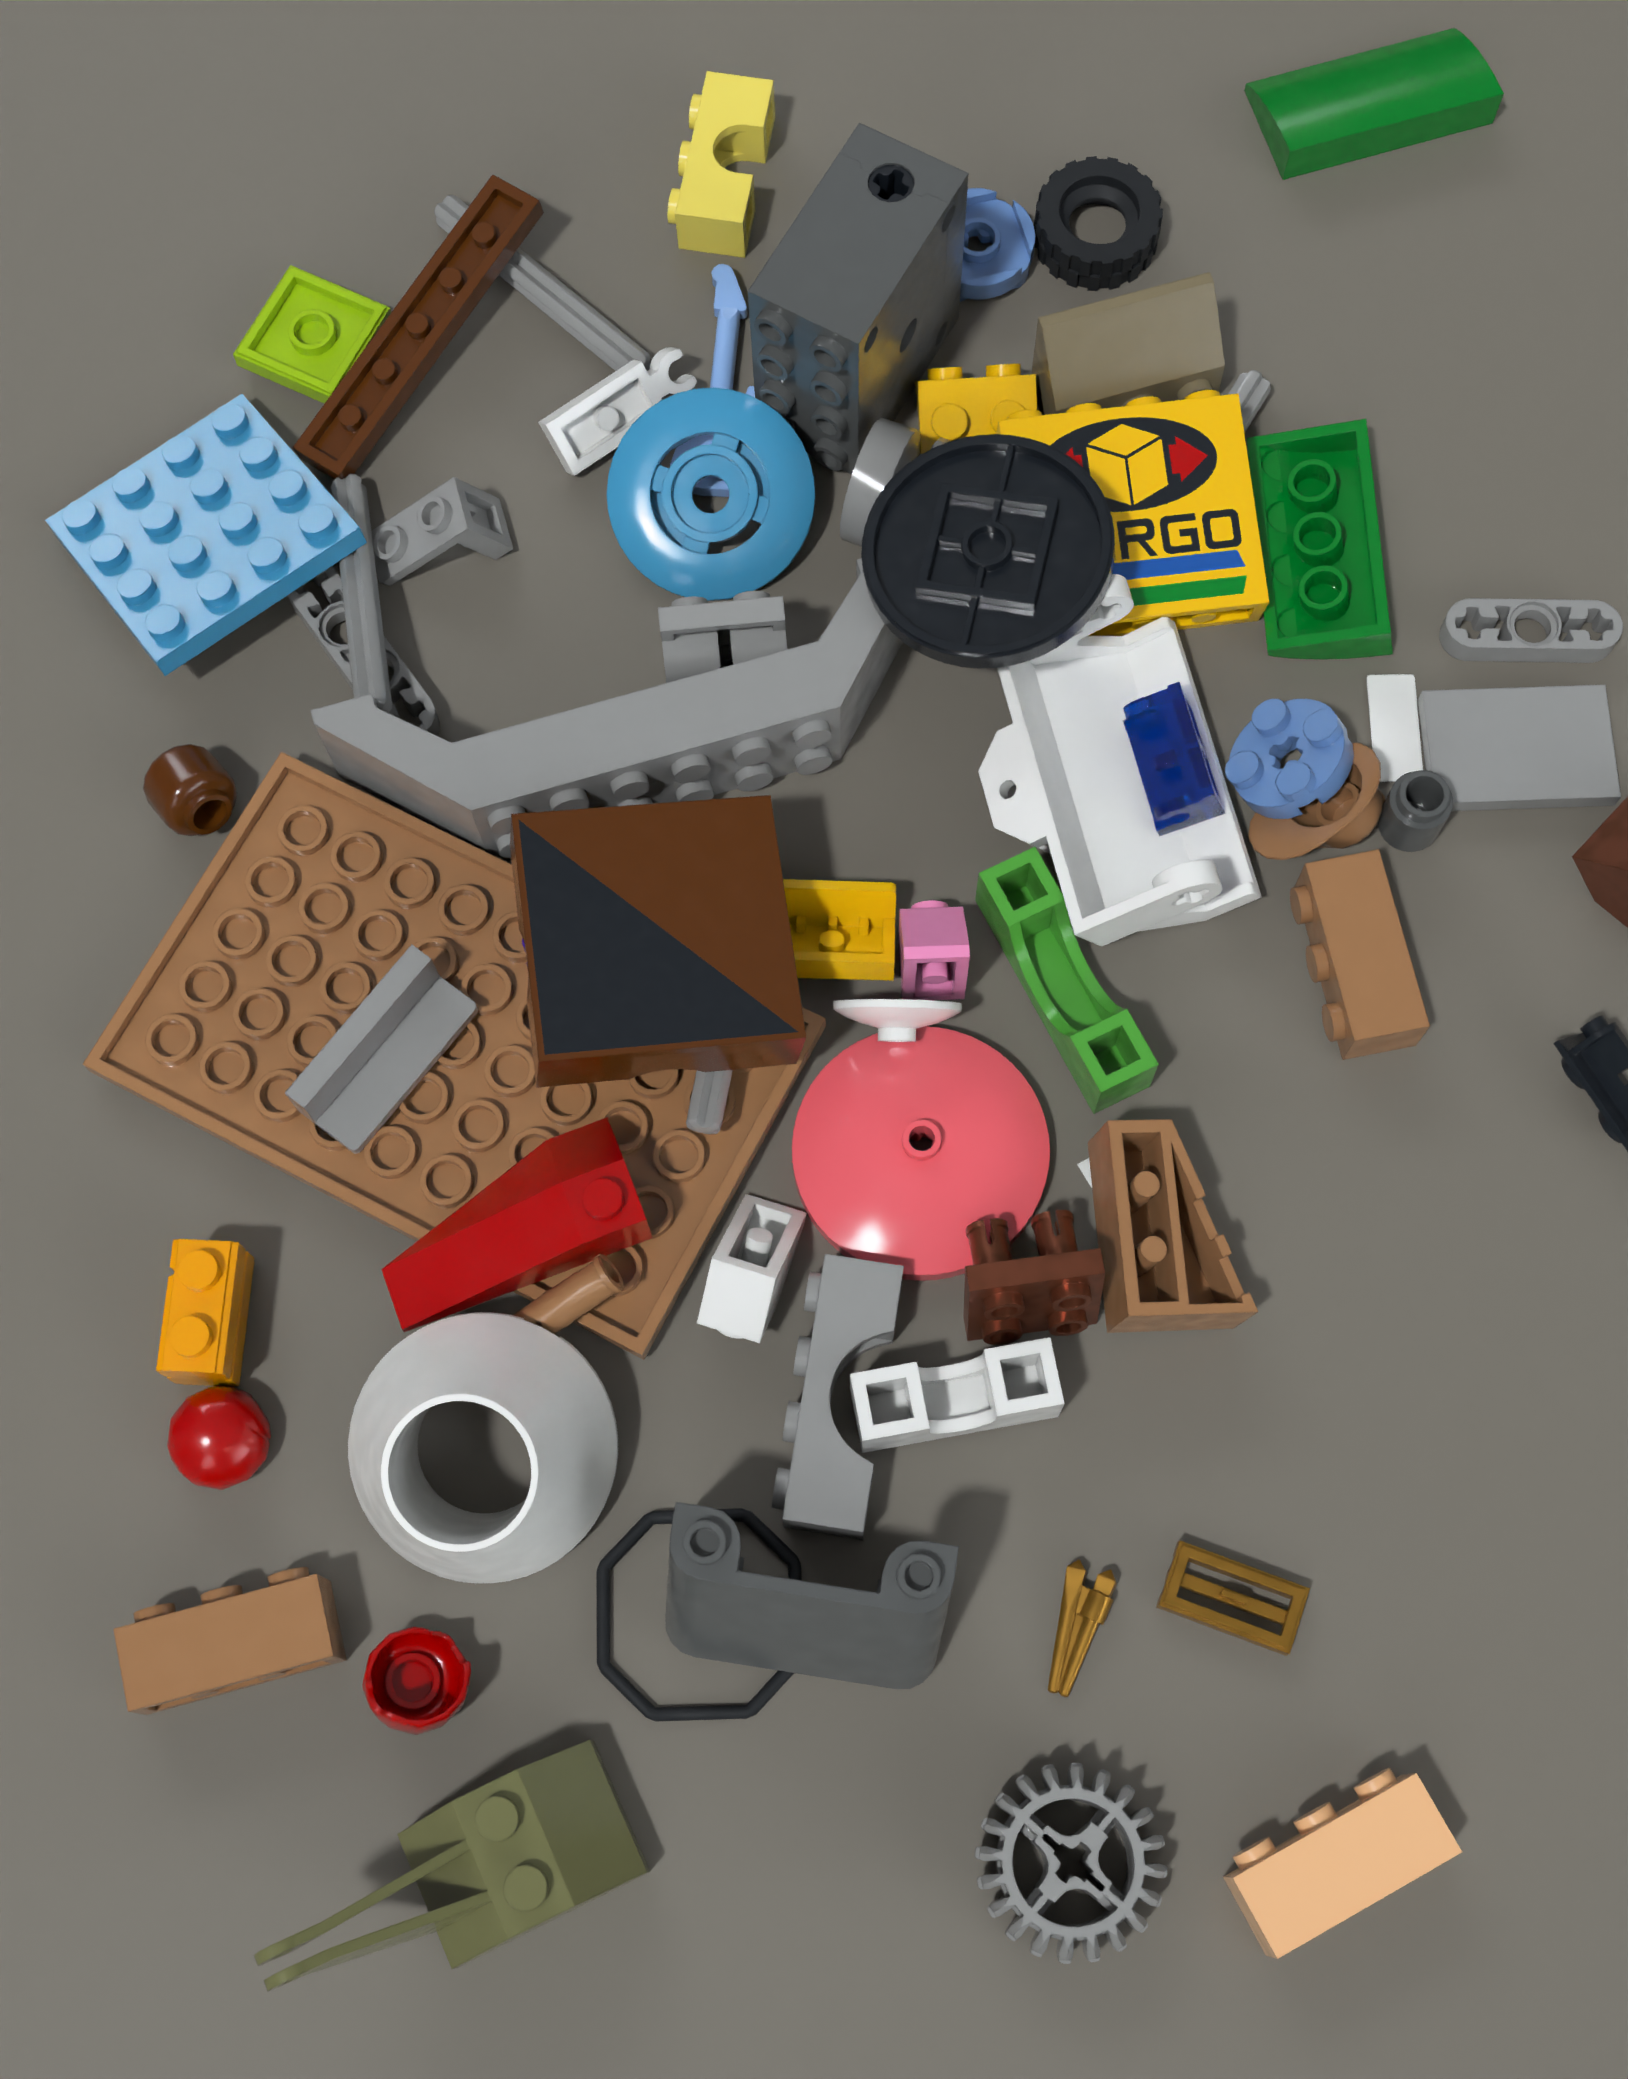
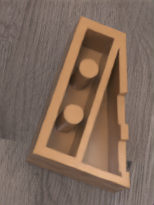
M1172 1119L1108 1120L1088 1141L1098 1248H1101L1105 1268L1103 1299L1107 1333L1234 1329L1258 1313L1250 1292L1244 1293L1228 1258L1232 1252L1224 1234L1218 1235L1202 1200L1206 1194Z

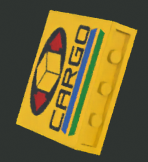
M1202 390L1189 394L1184 400L1161 402V399L1158 397L1147 396L1131 400L1125 406L1103 409L1101 405L1096 403H1084L1069 408L1066 413L1042 415V412L1038 410H1022L1009 415L1007 419L998 421L996 434L1030 438L1054 447L1071 457L1094 479L1108 503L1115 535L1113 574L1126 578L1134 606L1129 614L1122 619L1088 636H1124L1161 617H1168L1173 620L1177 630L1259 621L1269 604V596L1239 393L1220 395V392L1216 390Z

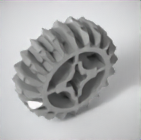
M1072 1763L1067 1772V1785H1060L1054 1765L1049 1764L1041 1768V1777L1045 1789L1037 1792L1032 1780L1024 1774L1015 1780L1018 1790L1025 1798L1022 1803L1017 1805L1010 1796L1004 1793H999L995 1798L996 1805L1008 1814L1009 1817L1004 1825L991 1818H984L981 1822V1829L986 1833L999 1836L997 1849L987 1846L976 1847L975 1858L982 1861L996 1860L997 1873L984 1874L978 1877L977 1885L982 1890L992 1889L997 1886L1001 1887L1004 1896L993 1901L987 1907V1911L993 1918L1003 1915L1011 1908L1016 1913L1017 1917L1008 1925L1005 1931V1935L1010 1940L1016 1941L1020 1938L1028 1926L1036 1930L1030 1942V1953L1041 1957L1047 1949L1050 1937L1058 1939L1056 1952L1060 1963H1071L1074 1941H1082L1083 1952L1087 1960L1096 1962L1100 1960L1101 1953L1097 1941L1098 1936L1105 1934L1109 1944L1114 1950L1120 1952L1127 1947L1125 1937L1117 1927L1123 1920L1140 1933L1147 1929L1148 1923L1133 1908L1138 1900L1154 1907H1159L1162 1897L1155 1891L1144 1889L1143 1883L1145 1876L1165 1878L1167 1876V1867L1159 1863H1146L1145 1851L1158 1850L1164 1847L1165 1842L1162 1835L1140 1837L1137 1828L1148 1823L1154 1817V1814L1149 1807L1139 1809L1130 1816L1123 1808L1133 1799L1135 1790L1130 1785L1121 1787L1111 1799L1105 1795L1110 1783V1772L1104 1769L1099 1770L1093 1778L1091 1788L1083 1786V1765L1081 1763ZM1058 1800L1079 1801L1098 1809L1089 1822L1085 1823L1076 1833L1068 1836L1054 1831L1049 1825H1045L1033 1814L1044 1805ZM1114 1826L1122 1838L1127 1857L1126 1877L1121 1892L1106 1878L1098 1862L1099 1850L1108 1838L1107 1834ZM1019 1831L1037 1848L1043 1860V1872L1037 1883L1033 1886L1034 1890L1026 1900L1018 1889L1013 1872V1849ZM1043 1835L1054 1845H1060L1066 1849H1073L1080 1844L1085 1850L1080 1862L1087 1869L1086 1874L1097 1883L1098 1887L1096 1888L1086 1879H1080L1073 1875H1067L1060 1880L1055 1873L1061 1863L1054 1855L1055 1850L1043 1840ZM1072 1889L1084 1891L1107 1909L1095 1919L1080 1924H1059L1042 1917L1052 1902L1055 1903L1066 1891Z

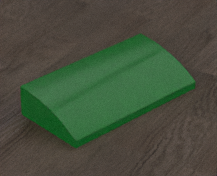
M1456 28L1246 83L1244 90L1282 180L1493 124L1504 95L1494 73L1480 51Z
M1367 419L1248 437L1249 468L1269 596V604L1264 611L1268 656L1327 660L1393 654Z

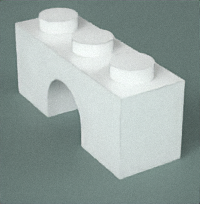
M1051 1337L984 1349L982 1355L974 1359L947 1366L921 1368L918 1367L917 1362L850 1374V1390L862 1453L1055 1418L1059 1416L1065 1404Z

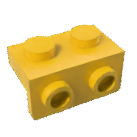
M1021 364L987 365L986 377L963 378L962 367L927 369V381L915 382L918 428L921 434L920 454L929 451L940 437L953 441L970 436L996 434L999 420L1007 419L1009 415L1018 411L1037 410L1036 374L1021 375Z
M783 879L798 978L894 981L896 884L892 882Z

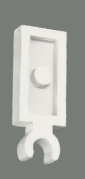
M668 347L657 352L651 361L648 371L642 361H630L538 422L568 474L577 475L616 449L631 425L646 410L661 401L662 397L669 393L677 394L692 390L695 387L697 380L692 375L684 374L675 381H672L669 377L668 370L670 365L683 356L680 349Z

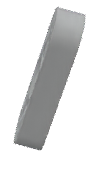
M1468 598L1456 602L1449 609L1440 627L1439 639L1443 649L1450 656L1462 661L1593 663L1606 658L1610 654L1622 634L1623 622L1614 607L1599 600ZM1521 619H1533L1539 622L1545 629L1546 639L1537 643L1523 640L1515 631V622ZM1502 620L1501 629H1494L1497 621ZM1462 621H1470L1473 630L1480 631L1477 639L1468 638L1467 630L1459 628ZM1584 622L1592 623L1593 631L1602 633L1598 641L1590 640L1589 632L1580 630ZM1560 633H1567L1563 641L1558 640Z

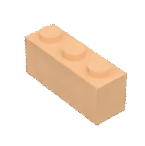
M1387 1768L1367 1778L1353 1788L1359 1797L1355 1802L1335 1812L1330 1802L1325 1803L1293 1822L1299 1834L1276 1847L1268 1836L1233 1856L1238 1868L1223 1876L1266 1956L1279 1959L1462 1853L1417 1773L1403 1774L1396 1778L1392 1770Z

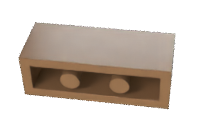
M1379 849L1305 863L1295 887L1290 889V904L1296 923L1298 925L1305 924L1310 941V945L1306 947V963L1312 981L1314 983L1321 982L1327 1003L1322 1006V1021L1328 1040L1330 1042H1338L1342 1060L1416 1046L1430 1027Z
M299 1567L268 1576L269 1587L243 1594L241 1585L226 1586L201 1594L202 1605L176 1612L174 1603H166L134 1612L135 1623L113 1629L128 1712L149 1715L347 1661L331 1581L318 1574L309 1575L308 1567Z

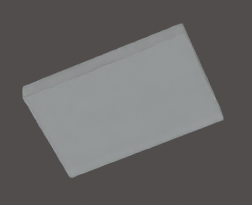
M1606 685L1425 690L1421 692L1418 698L1425 770L1440 775L1448 784L1453 796L1452 811L1615 806L1621 798Z

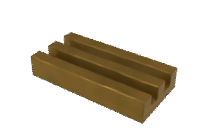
M1178 1541L1173 1553L1174 1557L1165 1578V1585L1156 1607L1279 1654L1289 1655L1310 1588L1189 1543ZM1187 1562L1291 1599L1288 1610L1185 1573ZM1179 1587L1283 1625L1280 1635L1176 1597Z

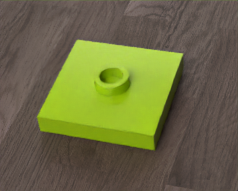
M290 265L238 345L233 356L237 366L325 404L392 311L386 305Z

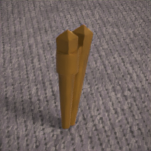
M1080 1559L1066 1568L1047 1689L1050 1693L1059 1692L1063 1697H1068L1099 1624L1104 1625L1114 1601L1111 1597L1117 1585L1114 1574L1110 1569L1097 1575L1093 1590L1085 1587L1087 1571Z

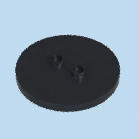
M1002 434L977 435L953 440L934 447L909 462L893 476L875 500L868 515L862 538L861 558L868 593L874 608L886 626L903 643L915 651L945 664L977 669L999 668L1020 664L1045 655L1072 638L1084 627L1096 612L1109 587L1115 561V535L1110 509L1101 489L1088 472L1071 457L1054 447L1030 438Z

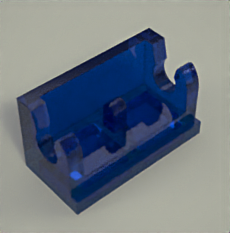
M1180 682L1168 685L1167 689L1134 700L1123 707L1126 717L1123 723L1131 743L1153 815L1155 828L1159 836L1225 814L1191 703Z

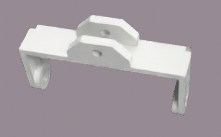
M1112 574L1109 587L1101 604L1084 627L1072 638L1045 655L1020 664L997 668L1013 723L996 732L978 770L994 828L1051 854L1074 935L1101 947L1135 932L1207 921L1262 898L1175 622L1168 617H1161L1124 636H1088L1122 619L1133 609L1134 602L1127 580L1118 574Z

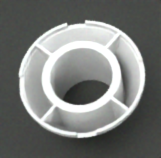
M474 1312L444 1318L422 1327L399 1342L380 1360L361 1389L354 1407L348 1438V1460L354 1490L362 1510L380 1537L394 1551L417 1567L439 1577L467 1583H499L526 1577L545 1569L570 1552L586 1536L602 1512L613 1486L618 1461V1432L613 1407L602 1381L587 1359L563 1337H558L548 1330L518 1316L494 1312ZM451 1401H468L492 1408L507 1418L520 1433L529 1453L531 1482L527 1498L510 1509L484 1514L459 1509L442 1499L426 1480L418 1457L419 1431L430 1407Z

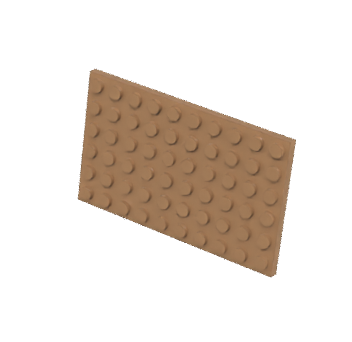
M281 752L83 1062V1065L91 1073L416 1242L544 1141L608 1117L653 1238L606 1256L620 1273L624 1288L576 1319L573 1323L644 1360L826 1027V1018L802 1007L806 1040L797 1064L736 1069L732 1071L720 1131L714 1135L694 1132L688 1129L686 1125L696 1070L669 1069L646 1073L627 1080L536 1088L527 1007L528 969L526 952L522 945L523 937L518 925L512 864ZM411 945H414L432 959L440 977L476 1003L478 1013L363 1150L358 1154H354L301 1114L286 1096L285 1092ZM589 1263L512 1292L530 1301H534L544 1292L553 1288Z

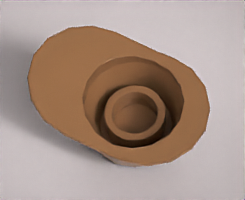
M1352 743L1354 759L1344 784L1333 797L1323 804L1318 799H1315L1310 804L1300 807L1302 815L1289 819H1273L1255 812L1250 821L1248 835L1253 849L1267 859L1286 860L1303 856L1315 848L1344 849L1362 841L1378 824L1382 813V806L1385 802V796L1378 788L1381 780V763L1375 752L1361 743Z

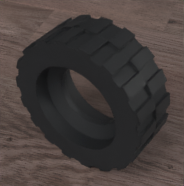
M1097 156L1086 157V160L1071 161L1066 163L1065 168L1060 171H1054L1049 176V182L1046 185L1043 184L1036 204L1034 248L1038 249V258L1041 264H1045L1050 269L1049 273L1056 279L1061 278L1066 281V285L1077 288V286L1087 288V291H1098L1101 288L1112 290L1119 288L1120 284L1127 281L1131 283L1137 279L1138 274L1142 270L1146 271L1149 267L1152 255L1156 253L1163 218V208H1160L1161 197L1159 191L1154 190L1152 186L1153 181L1147 175H1142L1138 172V168L1130 163L1126 165L1118 162V159L1111 157L1107 159H1097ZM1083 205H1106L1122 213L1126 228L1123 235L1115 242L1107 244L1089 243L1073 235L1069 226L1070 216L1076 208Z

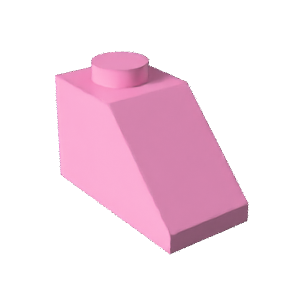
M928 900L915 903L910 909H900L898 932L902 999H965L970 948L963 907H949L945 902Z

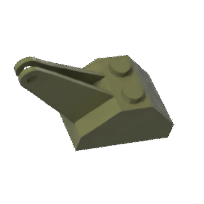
M588 1740L491 1781L447 1803L401 1831L397 1835L411 1871L324 1921L266 1947L254 1954L257 1965L260 1966L291 1953L416 1881L428 1909L427 1913L330 1947L263 1980L267 1992L305 1975L437 1932L451 1969H455L649 1873L650 1870L594 1741Z

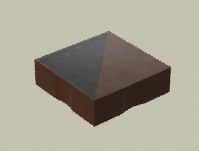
M771 795L511 814L510 852L518 925L525 943L528 969L527 1007L536 1088L627 1080L646 1073L669 1069L714 1072L797 1064L806 1040V1032Z

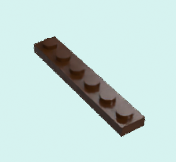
M492 174L292 447L299 459L334 480L337 477L340 479L346 478L349 474H354L543 215L544 212L538 199Z

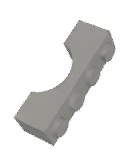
M825 1254L822 1273L811 1271L809 1273L804 1311L815 1312L812 1337L799 1336L793 1372L795 1376L805 1377L801 1403L788 1402L783 1431V1441L794 1443L790 1469L778 1467L772 1498V1508L783 1510L782 1521L784 1528L860 1540L864 1538L874 1464L857 1454L842 1439L831 1415V1398L837 1380L854 1359L871 1349L893 1344L904 1266Z

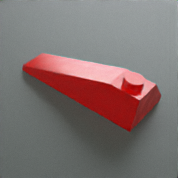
M608 1117L544 1141L381 1270L402 1331L405 1333L589 1263L599 1254L607 1256L653 1237Z

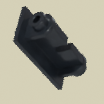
M1601 1015L1581 1027V1034L1558 1040L1554 1045L1563 1057L1561 1064L1567 1077L1577 1087L1584 1089L1599 1109L1598 1119L1604 1131L1614 1141L1622 1143L1628 1152V1081L1622 1074L1628 1069V1040L1616 1022L1608 1024L1604 1016Z

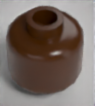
M188 744L176 746L163 752L152 762L144 778L143 790L148 803L163 822L179 835L196 836L213 833L228 821L235 807L237 790L233 778L218 760L201 746Z

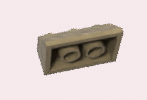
M1207 272L1038 317L1031 374H1036L1037 405L1042 415L1066 413L1069 408L1084 403H1096L1101 405L1103 409L1125 406L1129 401L1140 397L1153 396L1160 398L1161 402L1184 400L1189 394L1202 390H1216L1219 392L1225 360L1215 287L1211 273Z

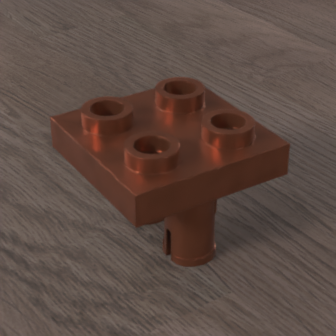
M1056 1210L1057 1221L1054 1223L1056 1236L1053 1232L1050 1211L1039 1213L1032 1218L1031 1226L1035 1233L1039 1256L1012 1259L1007 1221L998 1218L990 1219L991 1244L987 1241L984 1220L973 1222L967 1226L966 1236L969 1239L973 1265L965 1266L963 1318L967 1341L983 1339L987 1344L1000 1345L1014 1342L1025 1333L1049 1330V1333L1055 1336H1068L1084 1331L1088 1325L1097 1324L1105 1279L1101 1248L1078 1251L1072 1212Z

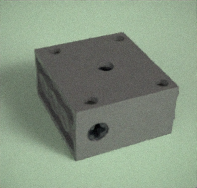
M861 123L857 125L748 290L755 398L777 411L792 426L802 441L806 452L813 455L817 462L830 470H843L850 474L853 473L858 455L874 423L880 418L890 421L896 419L915 389V382L920 381L959 319L969 173Z

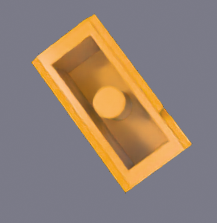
M173 1239L170 1268L174 1270V1274L168 1277L156 1366V1371L173 1383L226 1387L240 1385L255 1258L239 1242Z

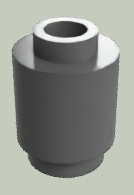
M1427 770L1409 772L1398 778L1382 806V813L1378 821V828L1383 839L1392 847L1406 852H1416L1430 846L1437 838L1453 808V796L1448 784L1440 775Z

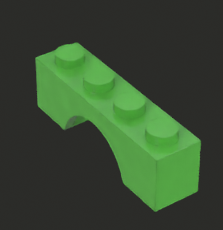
M1037 848L1028 849L978 874L975 901L1093 1114L1149 1088L1159 1064L1128 1009L1115 1004L1092 973L1074 935L1063 894Z

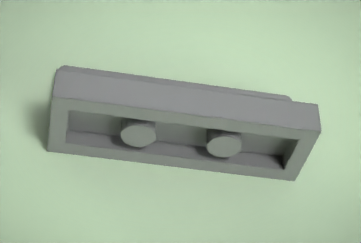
M411 945L286 1090L285 1094L301 1114L349 1151L358 1154L478 1013V1007L473 1000L440 977L430 957L414 945Z

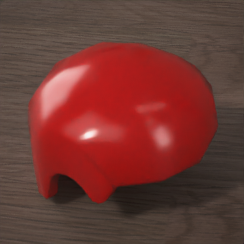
M210 1386L188 1396L171 1417L167 1447L171 1460L177 1470L191 1483L197 1486L224 1490L249 1480L266 1461L270 1448V1423L250 1393L234 1387Z
M410 1627L388 1634L369 1654L362 1684L363 1691L370 1709L378 1720L388 1728L418 1735L443 1727L460 1711L470 1687L471 1665L470 1661L465 1659L452 1637L447 1633L437 1630L430 1631L427 1628Z

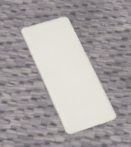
M1412 674L1368 675L1366 680L1372 750L1381 763L1380 782H1396L1398 778L1406 773L1423 770L1415 677Z

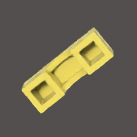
M707 71L702 95L693 94L689 110V128L693 130L691 141H682L678 173L679 176H683L680 189H671L667 212L668 223L676 224L679 249L746 257L755 214L754 179L752 174L732 172L725 169V167L739 161L766 163L775 121L774 80Z

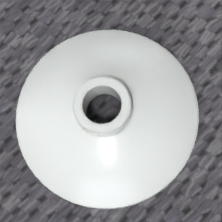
M852 999L833 1001V1010L856 1022L878 1028V1041L916 1042L917 1028L933 1025L962 1012V1003L912 999Z

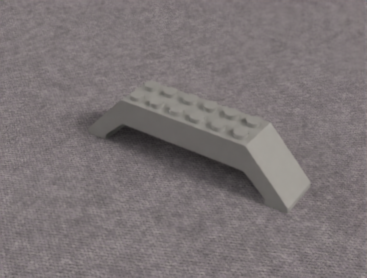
M861 558L856 560V582L819 641L451 743L379 709L372 693L310 711L314 725L340 777L394 807L495 857L511 858V814L709 800L716 794L737 788L741 791H754L770 784L773 778L794 772L809 775L828 768L833 761L842 758L903 642L891 632L875 610L868 593Z

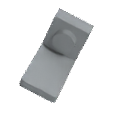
M456 477L451 478L372 530L378 581L388 586L398 582L457 543L494 560H497L513 549L500 499Z

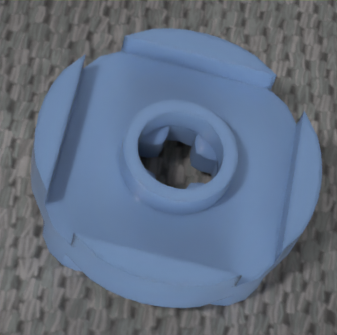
M969 188L967 190L960 302L966 299L994 298L1012 289L1021 287L1027 280L1029 267L1034 256L1035 229L1027 211L1014 200L1011 206L1005 201L996 199L997 192L985 188ZM973 236H978L981 243L991 242L992 244L984 251H972L966 248L968 247V239Z
M1269 699L1255 708L1252 714V721L1244 727L1237 737L1229 760L1226 763L1225 776L1254 812L1268 818L1289 819L1303 814L1299 809L1300 807L1310 804L1315 799H1318L1323 804L1337 793L1347 779L1353 764V744L1348 738L1346 727L1328 705L1312 699H1293L1286 702L1280 699ZM1297 749L1302 754L1298 761L1289 760L1284 768H1280L1281 759L1290 751Z

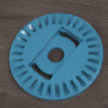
M698 388L680 392L659 401L646 410L623 436L613 456L608 474V513L612 529L620 547L629 561L645 577L659 587L683 597L697 596L706 598L708 601L733 599L739 593L761 589L776 579L792 563L809 534L814 517L816 499L815 479L810 459L802 441L792 426L769 405L748 394L731 389ZM713 434L712 444L696 446L685 451L675 459L669 468L661 465V462L671 450L696 436ZM709 476L722 479L729 489L727 504L722 510L715 513L701 511L696 507L693 500L695 485L701 479ZM751 520L761 524L753 536L739 547L723 553L709 554L710 543H721L738 536L748 527Z

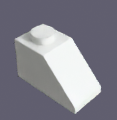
M745 1194L711 1259L697 1324L716 1329L723 1335L731 1338H744L757 1343L761 1342L776 1310L805 1223L806 1212Z

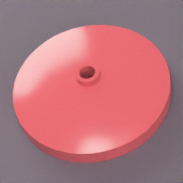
M929 1026L916 1029V1042L878 1041V1033L857 1041L834 1057L820 1071L807 1090L796 1116L792 1138V1163L796 1187L807 1215L821 1235L845 1257L904 1266L903 1280L914 1281L939 1280L964 1274L965 1266L973 1265L969 1239L966 1236V1228L973 1222L984 1220L987 1241L991 1244L990 1219L998 1218L1007 1221L1009 1228L1008 1237L1011 1246L1027 1227L1040 1203L1046 1185L1050 1161V1143L1046 1119L1037 1096L1022 1073L1006 1057L988 1044L958 1031ZM922 1137H925L932 1141V1147L925 1151H919L910 1145L909 1140L919 1141Z

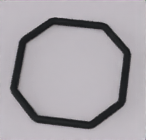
M743 1508L717 1509L725 1512L734 1522H744L788 1565V1579L802 1581L801 1563L798 1556L753 1512ZM674 1510L652 1511L645 1514L600 1561L596 1571L597 1665L601 1674L646 1718L655 1722L747 1719L756 1715L794 1673L777 1671L747 1705L654 1707L610 1663V1570L653 1524H672Z

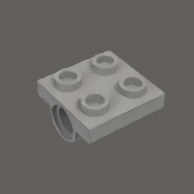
M746 591L735 595L733 601L708 603L706 598L691 596L676 599L669 607H658L666 683L719 669L721 664H737L787 650L783 596L770 597V594L764 591Z

